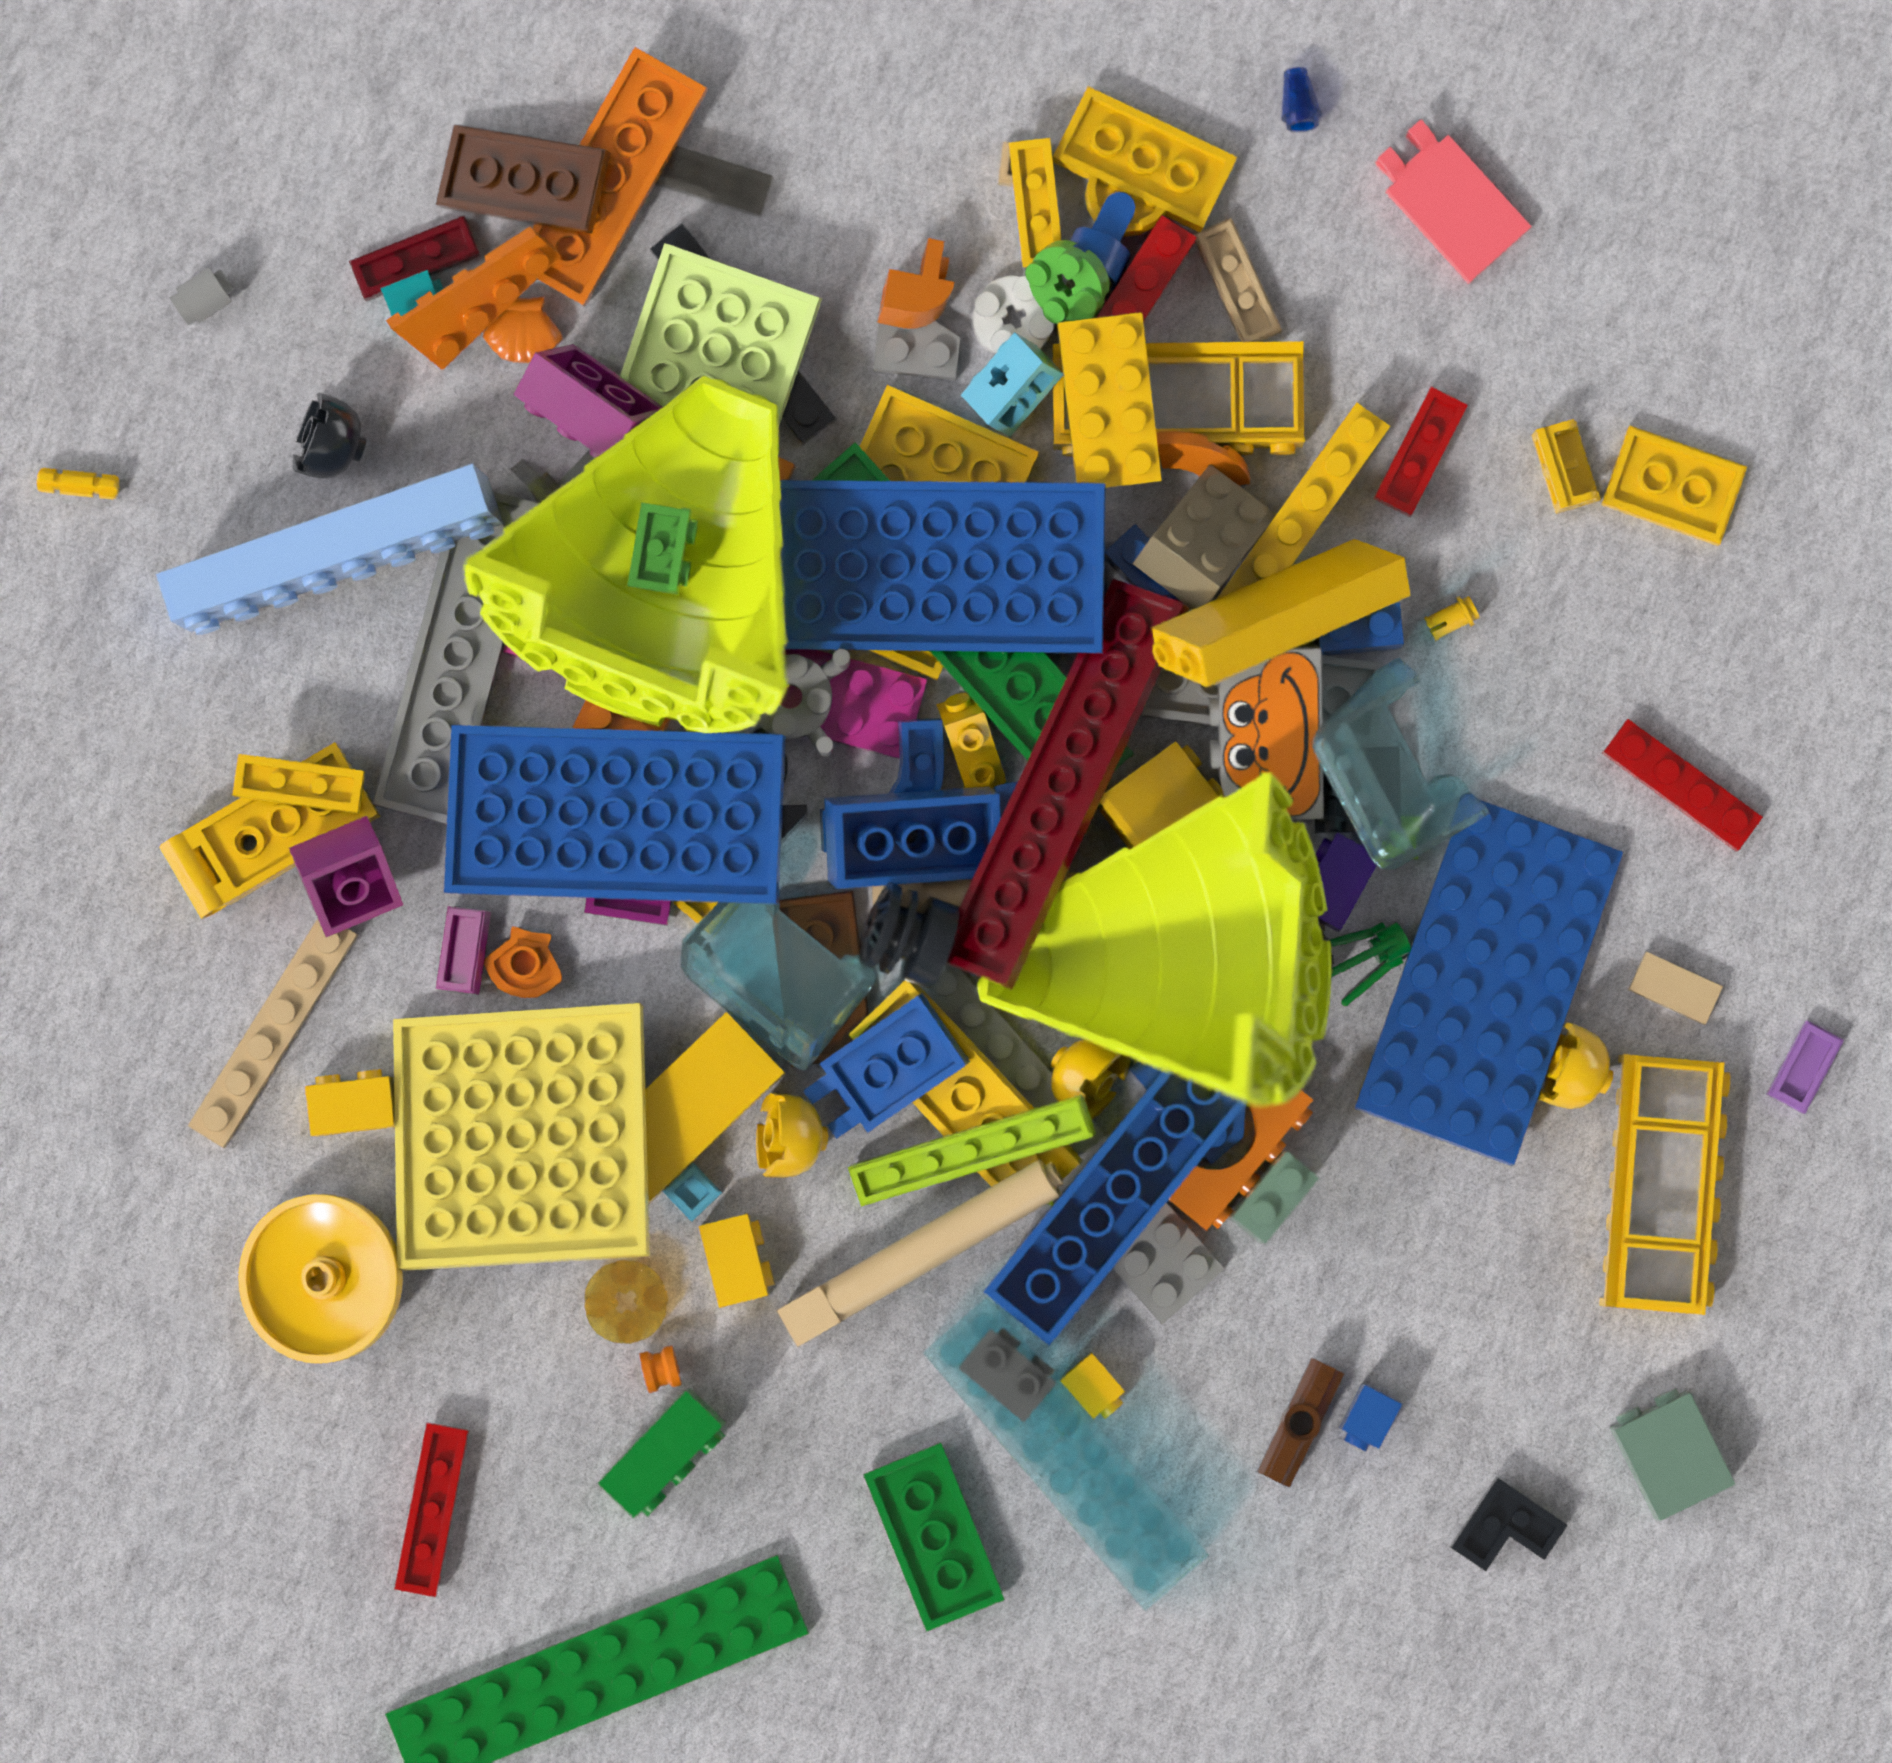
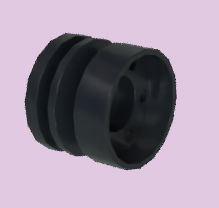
M888 882L873 904L865 922L859 955L860 964L873 969L879 963V971L889 974L893 971L899 960L902 959L901 978L930 989L941 975L954 943L959 921V906L930 896L917 912L918 892L908 889L902 895V886Z

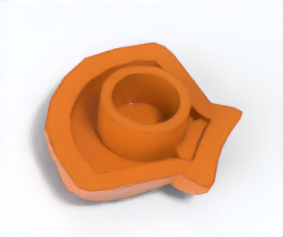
M544 297L517 298L483 332L484 340L501 359L514 363H530L535 352L553 349L560 344L562 334L543 310Z
M512 926L511 938L484 960V966L496 987L509 995L521 998H537L556 987L562 981V974L548 948L552 935L530 932Z

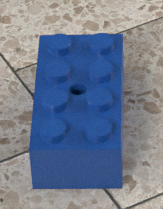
M988 786L824 798L828 881L837 889L884 886L888 882L911 884L973 879L1000 821V794ZM916 829L915 839L906 842L908 834Z

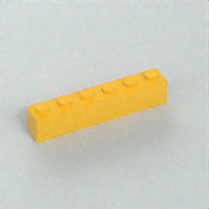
M1356 402L1218 598L1291 567L1391 426Z

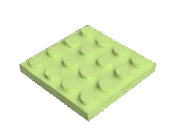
M664 243L620 377L663 407L702 376L720 379L736 389L751 395H761L771 403L776 404L778 407L779 428L823 298Z

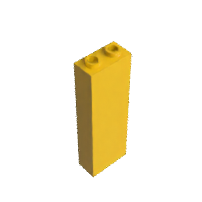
M1357 539L1347 541L1152 627L1155 642L1153 646L1155 659L1160 667L1209 687L1411 596L1405 558Z
M727 1012L645 1089L648 1205L786 1074Z

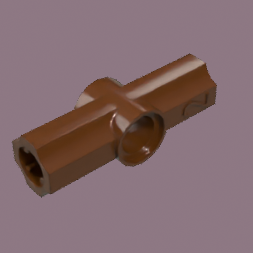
M1311 1357L1288 1407L1282 1413L1280 1424L1256 1472L1284 1486L1291 1487L1313 1439L1320 1431L1321 1422L1341 1383L1344 1373ZM1297 1411L1308 1412L1312 1419L1311 1428L1304 1434L1293 1433L1289 1426L1290 1417Z

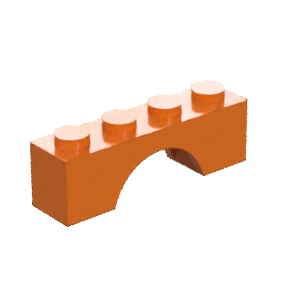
M1301 1090L1294 1098L1283 1104L1272 1103L1269 1106H1255L1247 1103L1254 1121V1136L1246 1154L1237 1163L1224 1169L1210 1170L1195 1166L1168 1200L1204 1230H1208L1211 1225L1219 1229L1234 1210L1228 1205L1238 1192L1245 1197L1260 1177L1255 1171L1262 1162L1266 1160L1272 1164L1287 1144L1281 1140L1291 1127L1298 1132L1313 1114L1308 1108L1313 1099Z

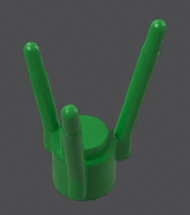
M1381 922L1369 929L1330 939L1331 947L1374 937L1368 941L1369 949L1331 968V978L1372 957H1375L1379 963L1386 960L1383 965L1341 1000L1342 1006H1348L1391 969L1404 963L1402 956L1410 952L1411 946L1403 929L1397 922L1387 927Z

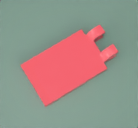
M1420 119L1406 134V138L1420 152L1404 165L1397 153L1389 147L1377 158L1378 160L1375 164L1394 183L1385 193L1469 284L1530 230L1532 226L1449 135L1441 142H1438L1429 127Z

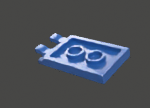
M921 993L821 1062L820 1065L826 1072V1075L804 1089L803 1092L812 1104L834 1089L840 1095L849 1110L827 1125L837 1139L859 1123L862 1124L867 1133L969 1064L970 1060L925 995Z

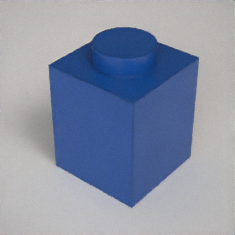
M1361 1383L1339 1426V1429L1347 1432L1344 1441L1365 1452L1369 1445L1380 1449L1402 1404Z

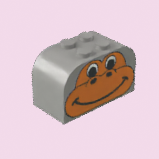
M1300 645L1218 682L1217 698H1209L1211 726H1218V740H1210V764L1212 768H1219V779L1225 797L1259 778L1262 773L1271 772L1292 799L1291 807L1286 808L1291 819H1323L1321 648L1318 645Z

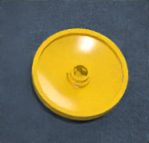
M313 1194L296 1197L281 1203L269 1211L257 1223L250 1233L241 1254L238 1284L241 1302L249 1322L270 1347L294 1360L319 1364L341 1361L356 1356L372 1346L384 1334L391 1324L400 1303L403 1273L401 1269H398L395 1241L387 1227L372 1211L362 1204L343 1196Z

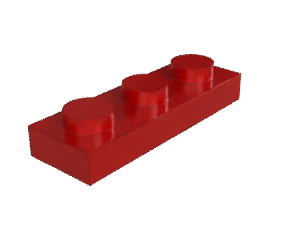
M1432 386L1430 387L1374 500L1411 518L1468 406L1467 404Z

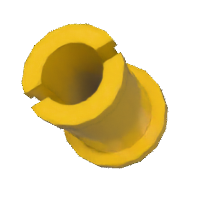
M1458 596L1456 597L1457 602L1430 616L1424 617L1425 623L1430 628L1429 631L1435 641L1467 624L1470 627L1474 626L1473 621L1479 619L1480 616L1470 596L1463 599Z

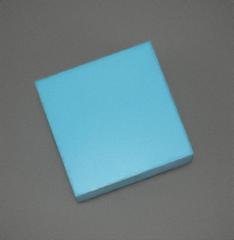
M694 1162L663 1191L691 1222L722 1194L718 1187Z

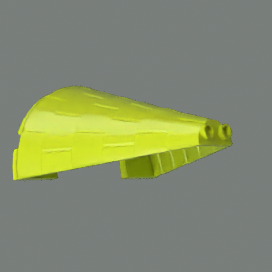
M706 376L699 378L662 409L625 434L621 441L585 465L584 471L503 529V534L473 556L467 558L465 562L467 588L471 595H479L484 602L480 612L483 619L514 653L538 672L549 669L554 670L567 679L564 689L597 706L627 718L658 727L667 718L679 721L687 732L720 733L754 726L757 724L761 716L760 714L764 712L771 715L780 704L787 687L784 647L786 644L783 611L784 591L780 553L783 541L779 505L781 501V487L778 463L779 428L777 405L761 395H751L736 389L723 380L711 379ZM641 502L678 509L688 508L692 511L691 519L698 520L694 545H686L684 561L691 562L687 587L680 586L678 595L627 586Z
M1271 772L1262 773L1259 778L1226 798L1222 796L1216 798L1129 850L1125 847L1085 872L1077 873L1062 882L1013 989H1008L980 977L978 981V994L981 1002L1026 1019H1034L1068 1035L1081 1037L1113 1052L1128 1055L1160 1070L1178 1074L1255 1106H1269L1272 1103L1283 1104L1294 1098L1310 1078L1317 1063L1312 1049L1313 1041L1324 1039L1331 995V942L1323 941L1318 916L1323 915L1324 911H1327L1318 862L1304 823L1292 822L1286 810L1292 804V799L1288 792Z

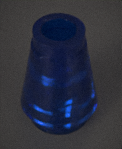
M1294 67L1283 72L1281 121L1286 123V128L1290 132H1306L1317 128L1322 111L1308 76V70L1304 67Z

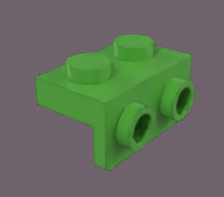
M641 502L628 587L678 595L680 586L687 587L691 562L684 561L686 545H694L698 527V520L691 519V509H678Z

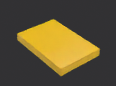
M1629 425L1601 505L1719 546L1747 466Z

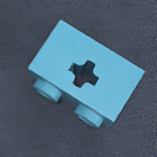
M1014 332L999 347L997 353L982 371L972 378L970 385L961 396L989 426L1011 437L1062 378L1063 373L1036 344Z

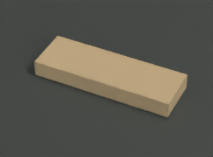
M1232 218L1204 229L1201 233L1193 234L1197 237L1195 243L1240 342H1262L1282 332L1281 326Z

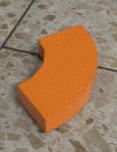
M1156 432L1162 469H1182L1193 472L1200 477L1206 468L1212 465L1237 485L1250 484L1248 465L1242 456L1230 446L1225 445L1222 448L1208 441L1207 436L1191 432Z

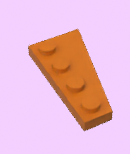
M529 226L486 254L483 264L472 270L467 271L466 268L451 277L454 281L452 284L435 295L431 291L416 300L417 307L403 316H400L397 312L388 318L386 322L394 332L443 370L555 263L561 255L551 243Z

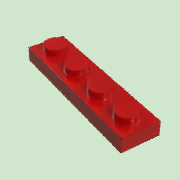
M1629 719L1625 720L1602 752L1612 762L1736 852L1741 849L1763 818Z
M431 1422L426 1423L394 1590L437 1597L469 1430Z

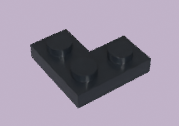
M1495 1477L1450 1545V1548L1484 1571L1488 1570L1509 1537L1545 1560L1568 1525L1498 1477Z

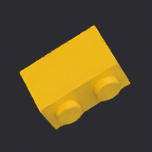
M382 1069L357 1072V1080L341 1082L340 1074L315 1077L316 1085L305 1086L310 1136L312 1137L395 1127L394 1080L391 1076L382 1077Z
M744 1214L698 1226L719 1308L770 1295L768 1287L775 1285L770 1262H761L757 1246L765 1243L759 1220L751 1221L750 1215Z

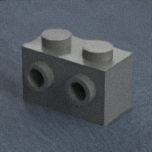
M1003 1327L998 1333L989 1328L958 1366V1369L1022 1422H1025L1055 1386L1056 1381L1050 1377L1055 1370L1036 1354L1029 1360L1017 1349L1022 1343Z

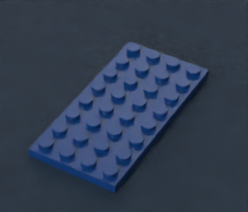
M780 480L781 501L779 505L783 541L780 553L786 637L784 649L1103 653L1105 483Z
M451 725L444 893L779 905L786 736L782 734Z
M1465 795L1354 1109L1509 1166H1514L1623 852Z

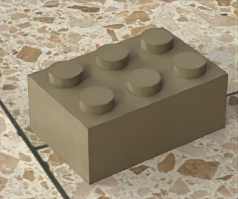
M1209 465L1153 534L1133 562V565L1191 609H1196L1211 601L1277 514L1214 466Z

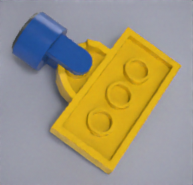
M1088 86L1052 157L1053 163L1088 179L1085 192L1086 206L1095 223L1092 229L1086 227L1075 229L1070 241L1077 243L1073 247L1079 248L1084 253L1090 250L1100 259L1108 274L1109 291L1114 290L1131 258L1129 250L1120 243L1122 238L1141 235L1154 228L1161 215L1201 233L1236 163L1237 156Z

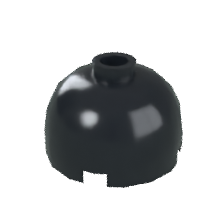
M319 392L317 393L318 401H311L303 418L296 440L303 448L302 455L293 454L292 469L295 472L310 477L326 479L343 473L347 470L352 460L360 461L365 450L366 438L360 436L361 422L357 413L347 403Z

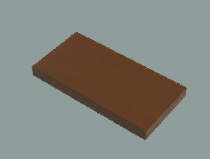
M454 124L436 205L451 210L592 234L611 153L600 148Z
M853 890L779 900V905L771 904L791 1067L820 1064L853 1041L849 1034L869 1015L863 965L860 964L859 958L861 947Z

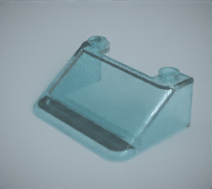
M1399 657L1379 668L1319 728L1314 735L1312 743L1313 751L1370 859L1379 868L1385 870L1399 868L1489 815L1487 807L1469 791L1466 784L1459 777L1452 774L1438 775L1427 783L1388 708V705L1400 699L1407 689L1420 682L1417 673Z

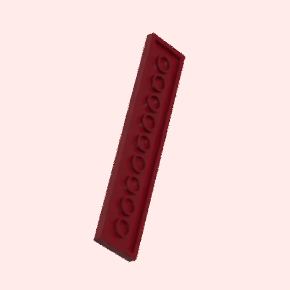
M1113 578L1104 597L1103 653L1077 654L959 907L958 927L946 962L947 964L1008 989H1013L1161 672L1162 667L1159 666L1153 653L1155 642L1152 627L1188 612L1189 608L1184 603Z

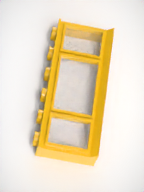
M1304 341L1146 343L1156 432L1182 431L1207 436L1208 441L1222 448L1225 445L1230 446L1240 455L1254 454V448H1270V454L1291 455L1295 454V448L1303 447L1305 442ZM1053 344L1052 362L1063 373L1060 344ZM1062 376L1053 387V450H1062V456L1073 457L1064 378Z
M1621 1054L1618 1055V1064H1622L1620 1088H1617L1616 1105H1619L1617 1130L1613 1131L1612 1146L1615 1147L1614 1172H1610L1609 1188L1612 1189L1611 1212L1607 1214L1606 1230L1609 1231L1607 1256L1603 1258V1272L1606 1273L1604 1298L1600 1297L1599 1306L1706 1315V1307H1712L1714 1301V1282L1708 1281L1709 1265L1716 1264L1718 1252L1717 1240L1711 1239L1712 1223L1719 1222L1721 1212V1199L1714 1196L1716 1181H1722L1724 1172V1157L1718 1155L1719 1139H1725L1727 1131V1114H1721L1722 1097H1728L1730 1072H1724L1725 1062Z

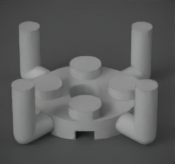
M838 649L834 652L833 658L820 667L815 662L801 655H784L787 686H795L800 689L803 695L801 703L792 709L784 708L779 704L771 715L766 712L760 714L761 716L756 725L730 731L729 733L752 734L761 727L769 734L785 735L786 739H800L807 736L821 756L829 757L834 751L833 742L821 728L829 714L832 703V691L829 681L850 666V655L845 649Z

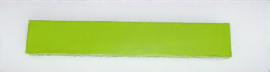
M1080 1094L851 1164L847 1168L862 1207L1088 1139L1096 1135V1131L1084 1096Z

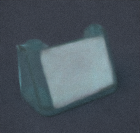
M718 903L682 940L681 969L692 983L790 1064L806 1071L873 987L877 976L874 973V969L861 965L859 955L855 957L845 955L841 960L783 914L779 910L780 904Z

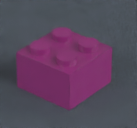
M367 816L289 847L325 937L334 935L404 905L382 847Z

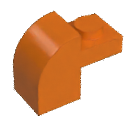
M928 238L922 255L919 275L889 269L883 286L877 323L915 329L927 326L941 316L947 306L955 283L945 280L949 265V258L942 256L945 241Z

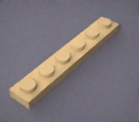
M318 919L316 920L191 1119L188 1127L222 1148H226L357 939L358 934L350 929H346L325 937Z

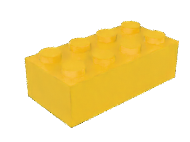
M1142 313L1058 323L1076 483H1105L1106 488L1162 481Z

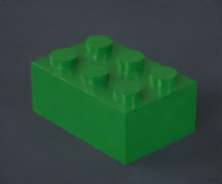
M689 1388L597 1484L633 1519L641 1512L648 1517L667 1497L662 1492L663 1488L670 1481L678 1486L696 1467L691 1459L700 1450L707 1455L726 1436L720 1430L726 1422Z

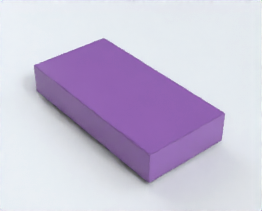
M1808 1020L1804 1021L1766 1095L1805 1114L1844 1040Z

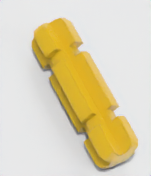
M41 468L37 475V490L44 493L54 494L55 490H60V494L92 498H94V494H99V498L111 500L116 499L119 494L120 481L116 475L102 474V477H97L96 473L63 470L62 473H58L57 469Z

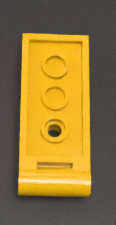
M336 742L302 761L304 763L353 769L341 747ZM364 787L359 814L239 798L185 831L168 839L159 848L201 919H205L296 867L289 847L364 816H367L371 823L381 817L375 805H373ZM249 836H254L257 840L256 847L251 851H246L244 848L245 839Z

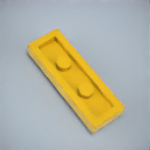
M1050 137L1008 142L1022 267H1027L1031 264L1035 256L1047 245L1062 240Z
M238 754L232 795L240 798L359 814L365 772L362 770Z

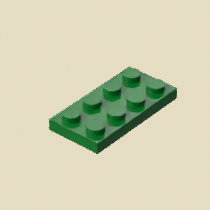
M941 1442L863 1474L926 1632L1005 1600Z

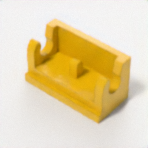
M1575 419L1536 429L1531 435L1556 514L1601 500Z

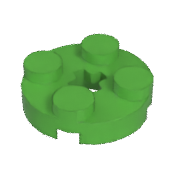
M1059 240L1047 245L1035 256L1025 271L1033 297L1043 309L1046 319L1055 324L1062 321L1091 319L1103 308L1105 295L1109 292L1108 274L1100 259L1090 250L1084 253L1079 248L1073 247L1077 243L1069 240ZM1062 274L1067 280L1073 279L1075 286L1072 289L1064 284Z

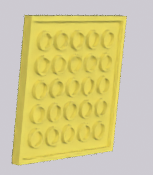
M631 1003L393 1019L398 1269L408 1271L650 1256L644 1017L642 1004Z

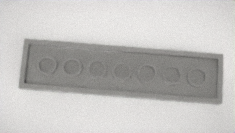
M497 492L493 493L503 524L493 527L495 532L487 537L471 540L470 536L458 539L454 541L455 547L440 553L373 801L375 806L447 824L451 725H483L504 642L495 634L480 614L484 604L479 595H471L468 591L465 579V562L469 556H473L503 534V529L540 504Z

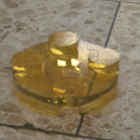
M620 1260L603 1266L592 1276L585 1289L584 1307L588 1322L597 1334L613 1343L632 1344L647 1339L660 1328L667 1315L669 1296L662 1278L650 1266L639 1261ZM630 1290L636 1294L634 1298V1303L637 1305L636 1310L632 1312L627 1309L620 1313L616 1309L619 1305V1301L615 1298L618 1292L627 1294Z

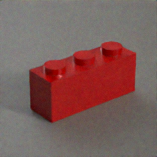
M1161 215L1096 318L1142 313L1144 324L1193 248L1197 237Z

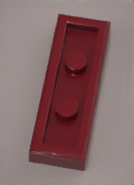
M463 215L350 260L349 263L366 302L383 295L381 288L426 270L432 276L481 255L468 222Z

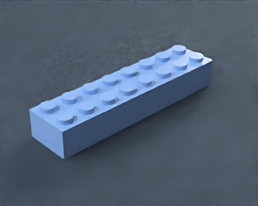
M470 464L157 573L156 576L171 622L190 632L195 631L196 635H204L220 628L219 623L228 619L235 618L237 622L245 621L258 616V609L272 604H274L275 608L294 604L298 601L297 595L312 590L313 594H322L334 590L338 587L336 582L352 577L353 581L369 578L377 573L375 568L391 563L392 567L409 564L416 560L415 554L430 550L433 554L447 551L455 547L454 541L467 536H470L471 540L487 537L495 532L493 527L502 525L503 521L488 476L474 464Z

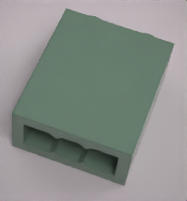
M1283 1151L1268 1166L1252 1189L1236 1205L1228 1218L1258 1243L1266 1244L1319 1180V1177L1289 1152Z
M1677 1388L1654 1398L1656 1405L1643 1412L1637 1406L1616 1416L1618 1424L1610 1427L1654 1519L1662 1521L1735 1485L1732 1475L1691 1392L1684 1391L1679 1393Z

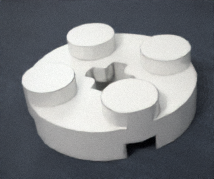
M1005 276L996 279L988 284L975 300L973 312L974 332L980 344L991 353L996 354L999 347L1014 332L1036 344L1041 350L1045 347L1053 333L1054 323L1047 320L1044 316L1043 309L1033 297L1026 276ZM1014 307L1016 311L1022 310L1026 316L1021 319L1022 326L1015 329L1011 323L1006 325L1003 323L1002 318L1007 316L1008 308Z

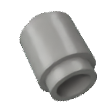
M207 267L177 287L178 293L170 297V300L189 326L196 320L201 323L231 303L232 300L228 294L234 291V288L221 269L213 273Z

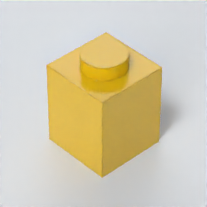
M1092 1352L1059 1379L1093 1419L1099 1414L1106 1419L1124 1403L1119 1398L1125 1392L1124 1389Z

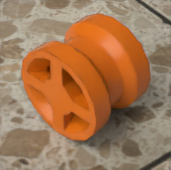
M673 1345L666 1346L661 1352L655 1354L649 1351L639 1353L649 1393L657 1392L661 1386L668 1384L672 1387L682 1385Z

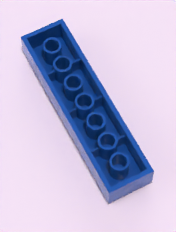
M1162 1071L983 1292L1050 1346L1247 1103L1178 1074Z

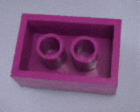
M574 344L535 352L513 394L525 403L524 407L528 412L537 417L547 418L557 425V431L562 436L573 441H579L590 449L589 453L594 458H597L621 441L625 434L663 408V406Z

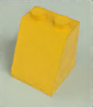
M1175 741L1105 792L1097 809L1130 850L1220 796L1226 797L1223 789L1214 778L1206 781L1197 768L1202 763L1188 745L1181 748Z

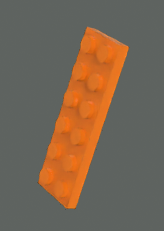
M634 47L579 144L605 149L611 153L593 232L590 234L534 224L532 228L551 243L561 255L537 280L586 307L708 91L707 87Z

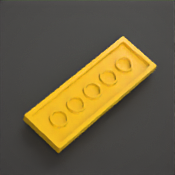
M904 980L849 1034L853 1040L913 998L923 993L970 1060L969 1064L912 1102L943 1136L1034 1109L1024 1096L917 984ZM1068 1144L981 1170L978 1173L992 1187L1041 1159L1046 1165L1052 1162L1062 1179H1064L1083 1159Z

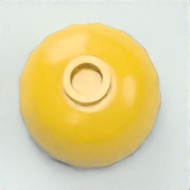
M1566 1023L1564 1027L1568 1032L1566 1035L1560 1034L1545 1076L1544 1089L1540 1090L1538 1100L1557 1107L1576 1109L1591 1103L1599 1093L1605 1094L1612 1083L1614 1072L1609 1070L1610 1057L1605 1043L1599 1036L1573 1023Z
M1086 1039L1074 1042L1069 1048L1066 1046L1061 1047L1051 1062V1067L1054 1068L1051 1086L1056 1102L1083 1094L1091 1120L1096 1118L1117 1094V1092L1110 1091L1116 1078L1125 1080L1131 1063L1130 1056L1113 1052Z
M780 1093L767 1095L760 1109L762 1112H768L765 1125L757 1124L756 1129L759 1169H767L763 1174L765 1177L787 1178L797 1176L808 1171L817 1161L820 1151L826 1150L828 1129L826 1126H822L821 1118L814 1106L803 1098Z

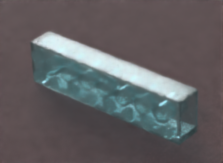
M986 1296L926 1348L923 1354L1146 1611L1205 1560L1209 1554L1053 1373L1050 1377L1056 1381L1055 1386L1029 1418L1022 1422L958 1369V1366L989 1328L996 1333L1002 1327L1022 1343L1017 1350L1029 1360L1036 1354Z

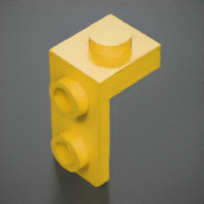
M967 693L954 694L948 697L945 702L936 704L964 787L989 786L993 788L1004 784L1006 777L984 711Z

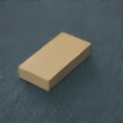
M1645 952L1628 991L1706 1025L1723 986L1649 952Z

